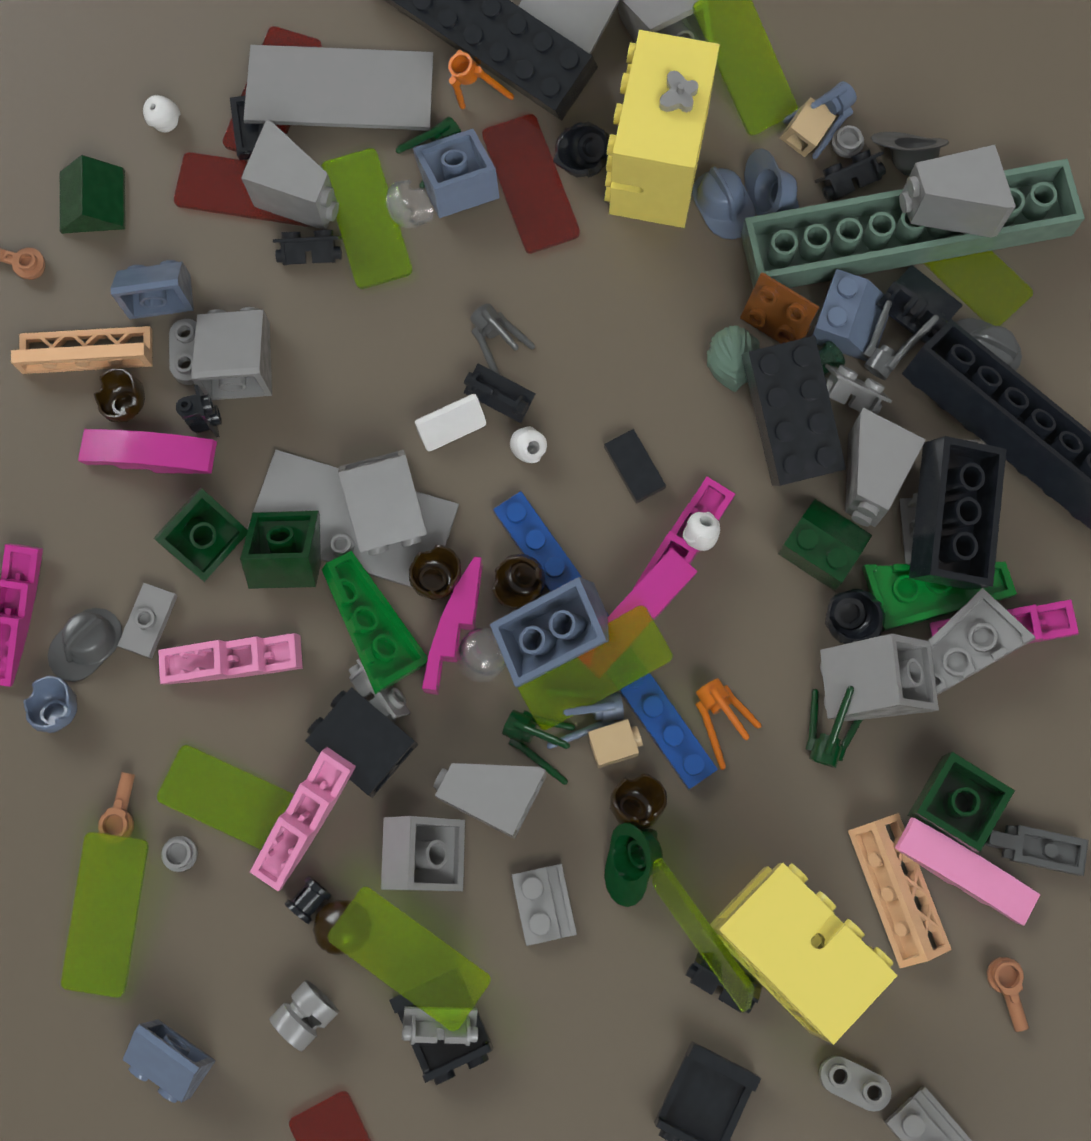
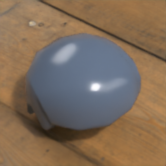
M48 675L35 680L32 683L33 692L31 696L23 701L26 720L37 731L55 733L70 724L77 713V696L60 677Z

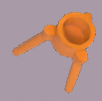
M457 50L456 54L450 58L448 69L452 76L449 79V83L454 89L460 109H465L466 107L460 85L472 84L477 78L484 80L508 99H514V95L484 72L468 53Z
M717 678L696 691L700 701L695 705L702 715L719 768L724 770L726 764L708 711L711 710L713 715L723 711L744 740H748L750 736L729 706L732 704L755 728L759 729L761 723L734 696L728 685L724 686L720 679Z

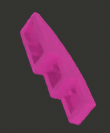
M84 429L78 461L86 465H114L120 469H149L155 473L211 474L217 441L199 437L144 431Z
M706 476L691 502L687 504L671 531L666 535L633 589L671 548L691 565L699 550L689 546L683 538V531L687 526L690 516L696 512H710L719 521L735 497V493Z
M13 543L5 544L0 578V685L13 686L31 621L43 548Z
M671 548L607 617L609 641L582 654L577 659L600 679L646 631L647 627L661 614L698 571Z
M474 557L455 586L440 618L429 651L422 686L423 691L427 694L439 695L443 661L457 663L461 629L475 630L483 568L481 557Z
M1071 599L1007 610L1035 636L1036 639L1029 643L1079 635ZM950 619L931 622L932 637Z

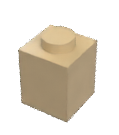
M811 97L799 108L779 138L803 157H806L818 145L836 118L825 104L812 109L811 103L815 100Z
M628 719L589 731L587 734L598 769L638 756L639 751L637 747L643 746L637 726L631 727Z

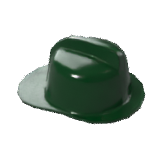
M623 823L613 830L605 865L604 879L606 889L618 905L630 907L640 902L646 892L649 877L661 866L663 860L662 848L657 840L658 833L654 829H638L633 824Z

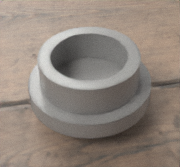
M851 125L844 126L834 133L831 142L832 148L839 156L851 158L862 151L864 137L857 127Z
M176 836L169 839L164 844L161 852L163 864L169 870L175 872H183L190 869L196 862L198 855L195 843L184 836Z

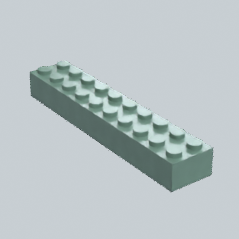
M1068 159L1004 170L1016 207L999 234L995 237H985L910 224L908 214L903 213L900 207L899 196L903 189L747 217L743 223L741 239L753 289L762 272L784 286L792 288L830 281L836 269L854 275H862L1072 236L1085 217Z

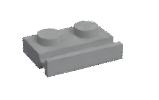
M562 864L512 874L526 946L577 935Z
M921 1086L917 1093L909 1097L884 1121L900 1141H972L924 1086Z

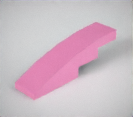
M295 633L268 638L256 636L232 641L214 640L158 650L160 684L163 685L239 678L303 669L301 637Z
M328 747L321 751L307 779L300 783L287 810L278 817L250 873L278 892L283 888L341 795L356 768L354 764Z
M910 818L895 846L896 850L946 883L958 887L980 903L991 906L1016 924L1025 926L1040 897L1039 893L1015 877L916 818Z

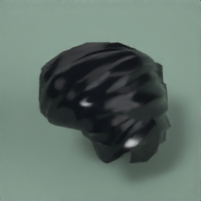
M579 122L569 128H565L557 138L553 162L575 177H592L598 174L607 164V147L610 135L604 129L590 122Z
M852 589L834 595L830 599L825 625L839 643L848 644L881 636L885 625V612L881 606L882 603L872 593L862 589Z

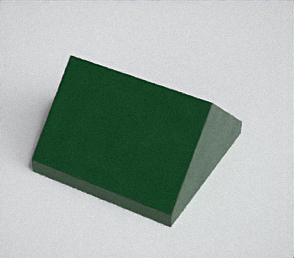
M81 155L60 171V232L62 234L125 229V170L123 167Z
M199 487L158 532L154 539L205 582L244 539L248 530L206 491Z

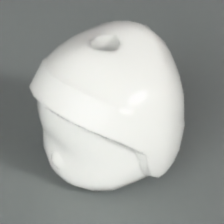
M153 95L146 100L143 106V115L147 125L164 133L172 131L177 126L179 116L181 115L180 110L170 99L160 95Z
M527 426L513 433L510 440V448L519 460L526 463H537L546 452L547 441L544 435L533 427Z
M696 512L687 521V526L683 531V538L692 548L699 551H707L718 540L720 523L710 512Z

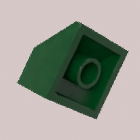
M814 499L783 544L778 555L836 591L860 557L872 535L817 499Z
M319 511L252 512L240 557L249 589L316 587L321 565Z

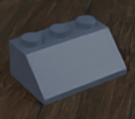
M581 577L562 585L490 624L515 687H520L609 641L607 612L595 584Z

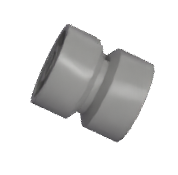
M305 980L291 995V1004L283 1003L269 1018L277 1032L301 1052L317 1037L316 1029L318 1027L325 1028L339 1013L332 1001L308 980Z

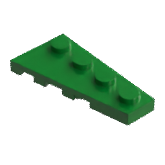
M352 551L324 565L321 570L375 695L427 664V655Z
M1006 561L995 563L993 587L983 588L996 601L1010 598L1017 594ZM868 564L862 566L869 592L882 603L881 606L885 612V625L882 632L958 612L982 589L968 590L909 579L910 565L893 564L890 566Z

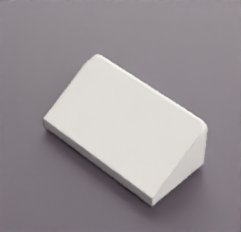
M471 394L415 420V425L426 450L433 451L484 427L486 419L476 394Z

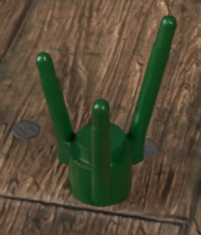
M447 117L430 130L397 146L395 149L396 153L400 154L428 139L433 142L460 133L461 129L451 117ZM423 180L419 184L421 189L425 188Z
M853 686L847 687L831 734L821 733L819 739H817L819 691L817 689L812 690L809 738L805 748L811 751L810 760L836 768L838 761H843L846 749L862 720H855L841 742L838 735L854 692Z
M512 710L502 731V735L510 738L508 745L519 749L537 765L545 769L553 778L566 785L568 780L526 746L523 741L530 743L533 736L568 749L570 747L568 742L537 729L538 724L536 723L571 731L575 729V725L538 716L526 710L523 713Z

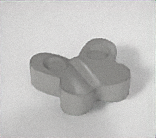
M675 70L670 71L666 82L669 91L661 96L659 108L664 112L681 109L686 113L690 112L693 108V96L698 92V83L694 80L687 81Z

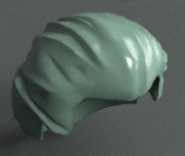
M730 325L711 337L710 347L707 350V367L717 381L726 388L736 392L743 384L747 383L741 355L760 349V343L745 328H741L738 325Z

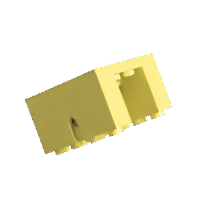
M639 30L636 43L630 42L626 61L628 64L627 71L623 73L620 94H624L623 104L617 103L613 124L618 125L616 135L610 134L607 147L608 158L604 201L610 202L609 214L685 228L708 116L720 44ZM675 70L687 81L694 80L698 83V92L693 96V108L690 112L686 113L681 109L664 112L659 108L661 96L669 91L666 82L670 71Z
M779 863L773 869L769 866L764 867L706 929L810 1034L834 1045L898 976L890 968L894 963L878 947L873 949L867 946L861 940L865 934L850 919L843 923L833 912L836 905L821 891L815 894L805 885L808 878L794 864L791 863L787 867L784 863Z

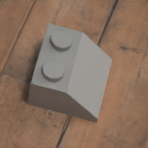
M418 816L384 817L381 890L463 891L465 820Z

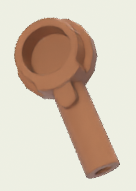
M27 247L14 253L0 248V262L12 265L14 272L19 277L34 280L43 274L45 259L40 251Z
M121 772L113 808H108L98 822L100 836L110 843L126 841L134 830V820L127 811L135 779L134 774Z
M999 957L988 966L987 980L995 991L1004 994L1015 1032L1027 1030L1029 1026L1019 996V992L1023 989V970L1014 959Z

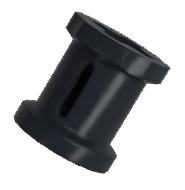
M310 876L305 879L306 884L293 900L288 899L285 902L286 907L307 924L312 921L311 915L324 900H329L332 896Z

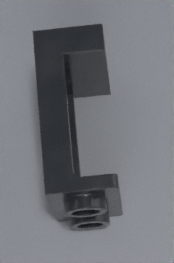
M351 687L348 692L343 690L334 698L330 704L333 709L324 719L319 717L313 722L307 731L309 737L305 741L319 754L328 747L354 764L356 768L349 780L373 798L418 744Z
M459 967L389 1000L394 1013H398L402 1024L405 1006L476 1008ZM478 1012L476 1021L478 1040L477 1042H470V1046L444 1043V1040H437V1043H415L411 1045L423 1071L422 1077L425 1083L434 1080L436 1085L441 1084L456 1076L453 1069L466 1063L469 1069H472L489 1060L487 1053L491 1052L494 1047Z
M691 1041L654 1121L655 1126L661 1129L659 1136L667 1141H730L752 1091H756L761 1077Z

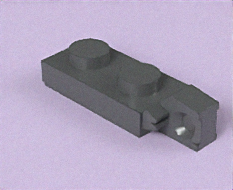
M1006 825L1005 833L992 830L984 845L1002 849L1001 857L1010 859L1009 861L1084 876L1089 840L1022 825Z

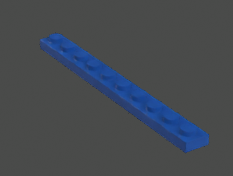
M521 491L493 509L494 514L522 554L535 558L541 564L545 572V587L549 592L578 577L582 578ZM630 647L606 674L686 788L690 790L718 769L633 648Z

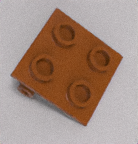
M762 272L740 319L782 344L805 338L819 306Z

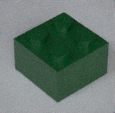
M950 752L941 757L907 816L918 819L974 853H978L982 850L1015 790L954 752Z

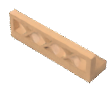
M150 326L21 333L19 335V350H11V363L22 374L153 367L152 328ZM143 336V343H127L132 337ZM108 338L111 342L114 343L109 345H94L99 339ZM76 340L81 345L62 347L67 341ZM43 342L49 348L29 349V343Z
M899 813L848 830L899 968L928 962L952 949L919 864L895 849L905 830ZM890 824L895 837L894 842L890 839L885 825ZM901 861L905 863L908 871L907 876L903 873ZM915 896L918 897V900L920 902V911L916 907L914 901ZM928 930L932 933L933 939L937 946L936 948H932L931 943L928 938Z

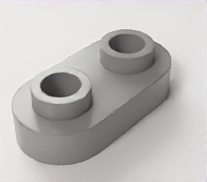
M192 319L178 320L169 331L170 371L174 378L184 385L195 384L191 379L196 321ZM183 331H190L189 336L185 338L180 337ZM183 362H191L188 368L181 369V365Z
M830 1056L821 1063L818 1073L819 1080L822 1086L829 1092L873 1112L884 1109L890 1102L891 1087L883 1076L842 1056ZM837 1069H843L845 1072V1079L840 1083H836L833 1079V1074ZM873 1085L877 1086L879 1095L875 1099H869L867 1095L868 1088Z

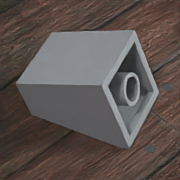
M620 0L618 4L620 19L635 43L639 30L713 43L706 0Z
M266 120L241 177L254 207L321 230H326L329 222L336 219L339 210V203L334 194V188H332L328 173L273 122Z
M995 145L915 163L899 196L901 210L903 213L908 214L910 224L985 237L997 236L1016 207Z
M245 307L236 312L215 309L208 311L207 314H197L191 379L196 385L198 384L205 395L209 394L212 400L272 396L270 322L264 310H259L255 307Z
M865 408L862 409L848 434L845 512L852 515L851 519L862 526L868 527L871 525L876 527L889 511L926 439Z
M404 450L339 466L338 474L360 552L368 550L369 555H375L389 550L388 545L401 542L402 546H408L422 541L421 536L427 535Z
M891 633L820 650V670L824 681V706L827 711V719H836L848 686H853L854 692L844 721L939 711L930 641Z
M451 763L448 770L442 768L433 787L436 788L435 796L440 801L515 839L547 775L546 770L541 767Z

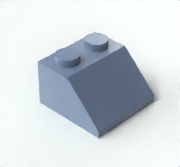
M474 129L413 148L428 197L439 218L499 199L496 169Z
M166 260L161 262L160 265L154 266L132 265L125 270H118L110 288L111 295L129 320L194 311L191 276L183 261Z
M836 269L812 336L815 335L817 345L867 362L868 358L863 353L870 344L882 309L876 304L884 294L868 279ZM886 320V322H885L884 328H883V330H882V333H881V336H880V338H879V341H878V344H877V347H876V348H878V346H879V343H880L882 334H883V332H884V329H885L887 320Z
M159 1019L137 1026L123 1057V1061L130 1065L128 1070L131 1074L142 1081L149 1079L160 1087L158 1089L159 1094L173 1103H176L177 1100L182 1103L190 1099L215 1063L213 1058Z

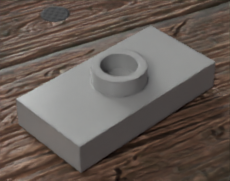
M143 583L117 646L152 659L178 596L175 593Z

